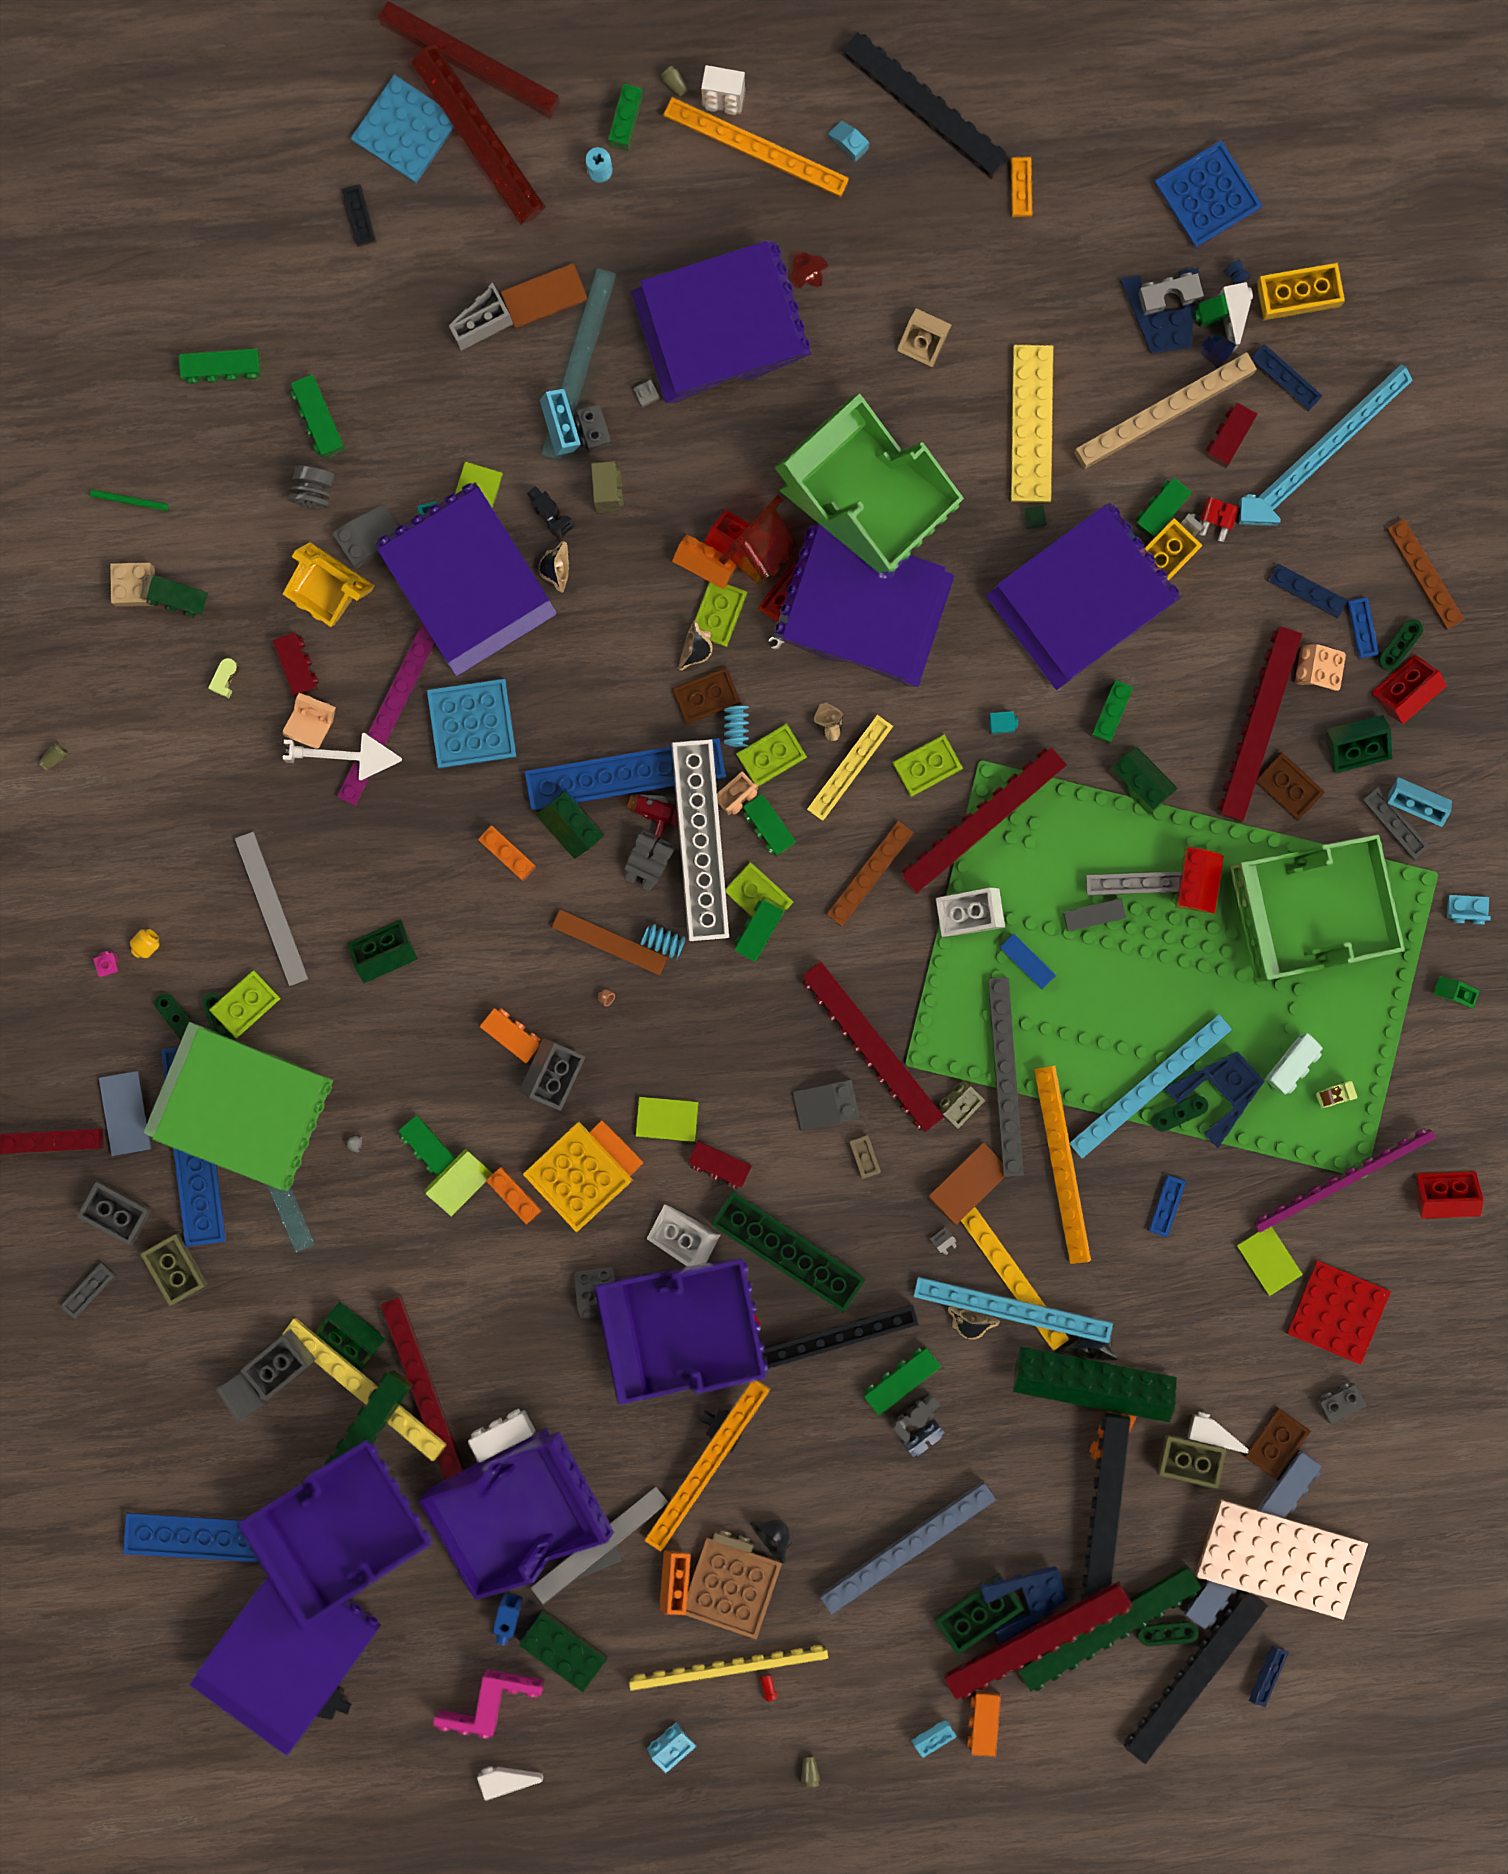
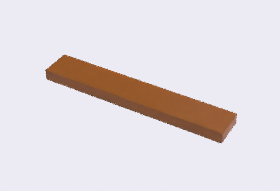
M559 910L552 925V928L657 975L661 974L668 959L666 956L563 910Z

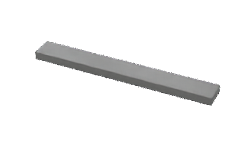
M251 832L235 838L289 986L308 980L309 978L255 833Z
M655 1487L610 1524L614 1533L608 1543L573 1553L532 1586L531 1589L542 1604H545L669 1502L659 1489Z

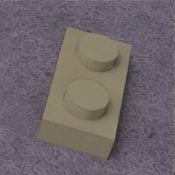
M866 1135L849 1141L862 1179L881 1173L869 1136Z
M720 1529V1532L715 1530L713 1541L751 1553L753 1548V1542L750 1541L751 1538L739 1535L738 1538L732 1536V1532Z

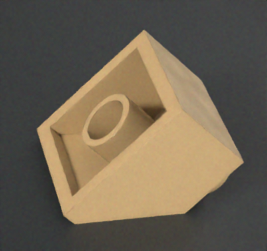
M916 308L909 320L897 351L933 367L951 328V324Z

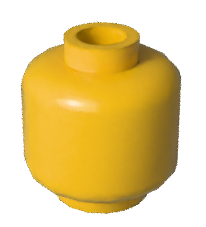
M150 929L139 930L130 940L131 953L137 958H149L159 947L158 935Z

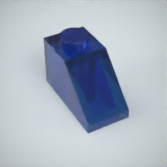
M1216 334L1213 338L1208 337L1201 345L1203 349L1200 353L1218 369L1231 355L1237 345Z

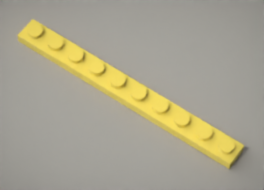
M297 1318L293 1319L282 1335L291 1329L315 1357L316 1360L314 1362L367 1405L370 1401L368 1399L370 1393L374 1389L377 1390L378 1386ZM400 1405L388 1422L391 1427L432 1461L438 1457L447 1445Z
M815 1645L811 1647V1650L803 1651V1648L792 1649L791 1653L783 1654V1651L771 1653V1656L764 1657L762 1654L754 1655L749 1660L735 1658L730 1663L716 1661L712 1663V1666L704 1667V1664H697L692 1666L693 1669L687 1670L684 1667L673 1669V1672L665 1673L664 1670L655 1671L650 1676L636 1674L630 1679V1689L637 1690L828 1659L827 1647Z

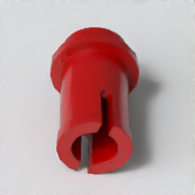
M772 1675L760 1677L764 1693L762 1697L765 1698L766 1702L776 1700L778 1692L775 1691Z

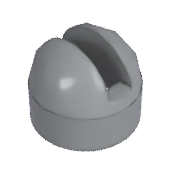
M352 1136L347 1140V1147L352 1152L359 1153L362 1137Z

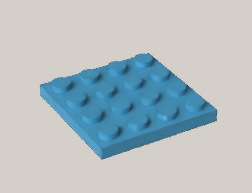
M394 75L351 137V141L414 183H417L460 119Z
M505 679L427 690L439 769L517 757Z

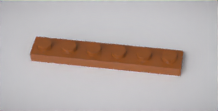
M1405 518L1387 528V532L1445 629L1448 630L1465 620Z
M898 821L827 913V916L840 926H843L914 832Z

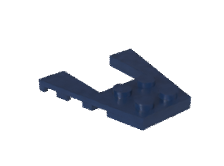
M1199 268L1180 270L1178 272L1179 278L1185 273L1199 274ZM1141 276L1121 278L1120 282L1132 306L1134 316L1139 323L1150 354L1190 349L1195 303L1183 305L1181 310L1144 315L1139 297V291L1142 288Z
M1238 1051L1164 1088L1178 1104L1208 1078L1231 1103L1233 1108L1204 1133L1217 1148L1220 1147L1238 1118H1240L1249 1102H1251L1264 1083V1080Z
M1056 1566L1032 1571L1030 1575H1014L1013 1579L1003 1580L1001 1578L994 1580V1583L979 1584L986 1603L1019 1588L1022 1589L1028 1612L1006 1621L993 1630L998 1644L1018 1635L1067 1600L1061 1576Z

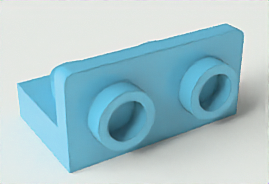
M1448 895L1447 919H1453V923H1465V920H1473L1472 924L1484 925L1485 921H1490L1491 916H1488L1489 897Z
M944 1720L925 1733L919 1734L917 1738L912 1740V1743L922 1758H924L957 1736L950 1723Z
M675 1723L667 1728L657 1740H654L647 1747V1751L651 1759L667 1773L691 1752L696 1745L681 1730L680 1726Z

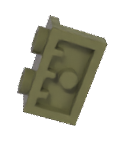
M963 1080L953 1088V1091L947 1097L941 1100L937 1108L959 1129L985 1100Z

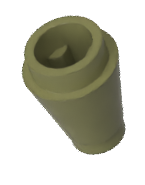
M671 66L660 75L663 78L662 81L678 96H681L688 90L677 68L675 69Z
M59 742L52 744L39 761V765L47 771L66 759L67 749Z
M815 1757L803 1758L801 1774L803 1787L819 1786V1781L821 1780Z

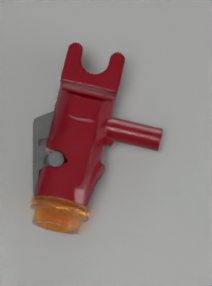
M630 795L627 809L631 810V813L636 812L646 819L656 820L655 823L657 825L654 835L659 837L658 840L662 836L665 823L678 827L677 806L668 804L666 796Z

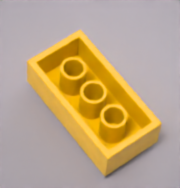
M1338 263L1260 276L1257 281L1263 320L1341 307L1345 302Z
M1174 518L1145 547V550L1155 557V563L1166 572L1167 579L1170 580L1203 545Z

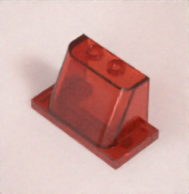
M779 495L772 500L719 558L723 565L729 559L733 561L758 586L769 575L773 577L779 571L780 567L778 565L780 562L785 564L792 556L790 554L791 550L797 545V542L776 510L783 502Z

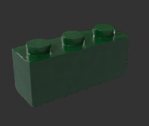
M147 575L141 598L147 600L146 603L149 605L158 606V604L165 606V610L172 612L180 610L183 611L184 616L194 618L195 615H202L208 592L155 575Z

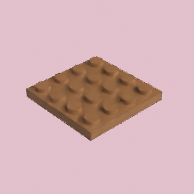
M706 1537L687 1593L686 1616L757 1640L782 1563L754 1552H746L715 1542L713 1538Z

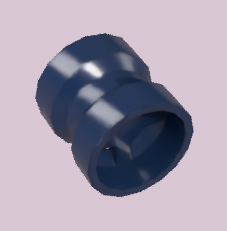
M1237 260L1224 270L1225 274L1232 279L1231 283L1233 285L1243 283L1251 277L1249 272L1244 270L1241 260Z

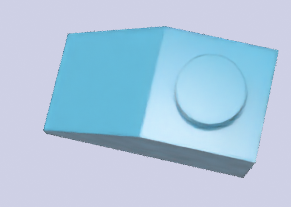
M840 121L827 134L854 162L869 149V141L856 128L843 121Z
M1244 495L1239 500L1238 524L1277 526L1280 523V517L1262 498H1256V495Z

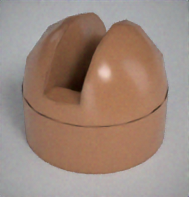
M603 989L598 993L599 1002L606 1007L615 999V994L608 989Z

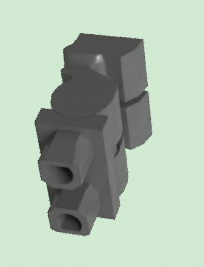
M642 829L624 868L626 870L624 879L634 883L638 875L644 878L641 887L650 891L660 880L668 864V859L673 854L677 845L662 838L657 842L658 836ZM656 844V846H655V848H654V850H653V853H654V854H652V856H650V851L652 850V848H653L654 845Z
M931 1394L923 1401L918 1398L915 1401L917 1405L910 1407L908 1415L903 1413L894 1418V1422L890 1425L906 1444L910 1439V1434L906 1430L907 1425L921 1428L926 1424L928 1417L932 1419L935 1416L932 1412L940 1404Z

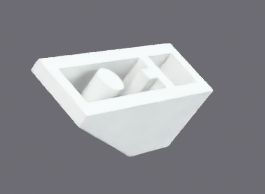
M1198 1412V1415L1192 1414L1187 1434L1189 1439L1248 1454L1249 1449L1210 1418V1414Z
M489 1766L481 1770V1773L478 1775V1781L486 1801L543 1781V1774Z

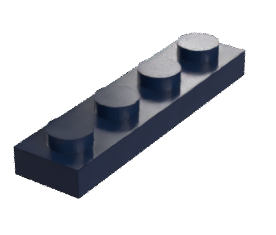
M1265 344L1251 358L1258 368L1308 412L1323 396Z
M1280 564L1276 565L1268 580L1269 583L1335 618L1340 616L1348 601Z

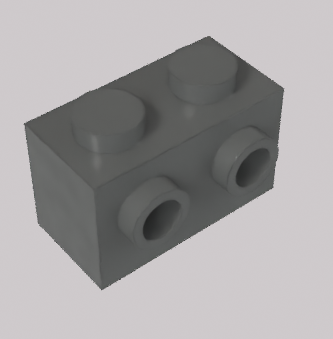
M600 404L577 410L578 417H575L578 429H583L584 435L581 436L584 447L588 446L589 452L612 445Z
M1349 1382L1339 1385L1338 1390L1334 1392L1328 1391L1320 1395L1321 1399L1317 1400L1327 1422L1330 1424L1367 1406L1356 1384H1349Z

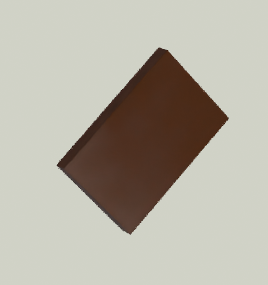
M727 667L672 688L686 725L722 712L730 706L741 704Z
M1282 752L1258 776L1256 781L1296 821H1299L1325 793Z
M1277 1407L1248 1448V1454L1245 1453L1243 1456L1277 1480L1311 1431Z

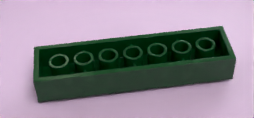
M732 1191L711 1223L712 1226L843 1313L866 1280L863 1276L735 1191Z
M1020 1347L1015 1364L1013 1392L1170 1423L1175 1411L1177 1377Z

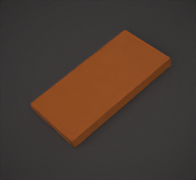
M574 263L501 291L515 329L588 301Z
M983 1142L927 1197L955 1226L1004 1178L1002 1161Z

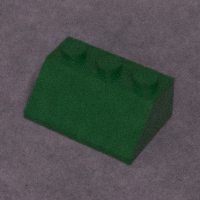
M1384 715L1326 729L1327 746L1335 773L1392 759L1391 728Z
M1137 746L1120 759L1109 771V774L1149 815L1178 789Z
M566 789L536 814L574 859L589 850L604 837V832Z
M401 919L347 943L354 967L363 984L418 960Z
M341 1302L332 1309L315 1332L318 1337L360 1372L386 1339Z

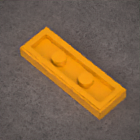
M1031 157L1011 158L1012 217H1032Z

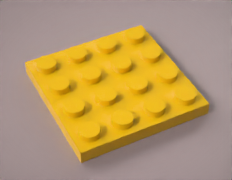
M580 1122L574 1125L523 1174L576 1233L633 1181Z

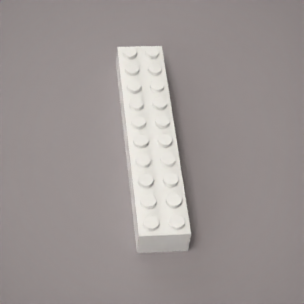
M712 740L671 743L688 941L729 938Z

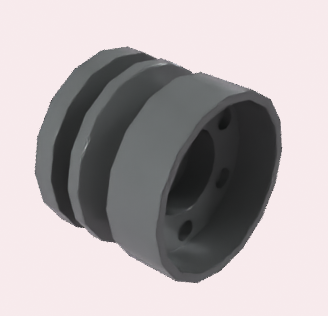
M294 466L292 480L300 485L290 487V491L296 494H289L288 500L310 509L329 508L330 503L324 499H330L331 495L323 491V489L333 488L335 475L319 468Z

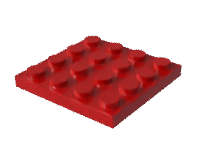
M1316 1260L1286 1334L1361 1365L1391 1291Z

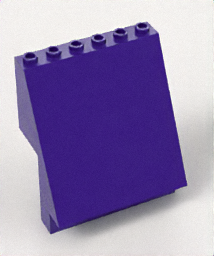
M764 241L641 280L642 286L631 291L665 403H678L733 378L754 380L811 355L810 342L805 336V326L799 317V307L792 294L793 287L788 281L786 275L787 268L782 262L780 256L781 249L776 242Z
M476 482L466 484L462 487V491L457 494H450L441 504L432 505L429 507L428 512L423 515L418 514L414 516L410 523L398 526L392 534L380 537L377 543L374 544L456 676L557 614Z
M1111 503L1104 505L998 583V586L986 595L1056 690L1063 687L1116 645L1127 640L1181 598L1178 588L1174 584L1171 585L1167 579L1166 572L1157 566L1155 557L1145 550L1143 541L1133 534L1131 525L1122 519L1119 509Z
M810 525L805 533L804 545L799 551L798 563L793 569V578L787 588V596L781 606V614L774 627L775 633L773 637L827 660L850 662L904 685L918 687L955 575L946 572V567L911 555L902 561L900 560L897 563L898 567L892 572L878 573L823 526Z
M735 1258L615 1278V1281L594 1285L616 1400L619 1405L688 1389L698 1394L766 1378L765 1373L768 1372L766 1360L763 1361L761 1353L764 1352L762 1341L758 1339L757 1333H760V1326L758 1321L754 1319L753 1313H756V1306L750 1298L752 1286L750 1281L747 1282L748 1266L746 1262H743V1259Z
M547 1428L427 1489L419 1500L475 1600L534 1583L548 1560L606 1544L614 1533L560 1432L550 1435Z
M368 1441L363 1442L307 1477L300 1486L237 1525L300 1630L340 1606L431 1545L430 1540L432 1538L426 1529L422 1530L419 1525L421 1522L416 1512H411L408 1507L410 1505L409 1500L405 1495L401 1496L398 1488H400L394 1477L390 1478L387 1473L389 1469L383 1460H379L376 1455L378 1454L376 1447L373 1443L369 1444Z
M267 1576L189 1685L285 1756H288L381 1624L376 1617L362 1611L358 1604L347 1600L300 1630Z

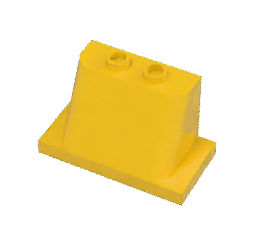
M309 542L295 550L292 555L300 563L285 588L283 595L295 602L298 608L311 613L312 617L316 620L323 621L332 627L337 623L352 599L358 601L372 592L375 585Z

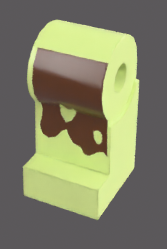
M229 658L222 660L209 685V689L230 698L232 691L228 687L232 678L239 672L238 664Z
M1347 1081L1316 1093L1321 1108L1358 1098L1352 1081Z

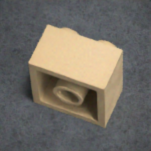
M151 563L111 564V603L115 606H153L147 604V600L142 599L141 594L146 576L155 575V567Z

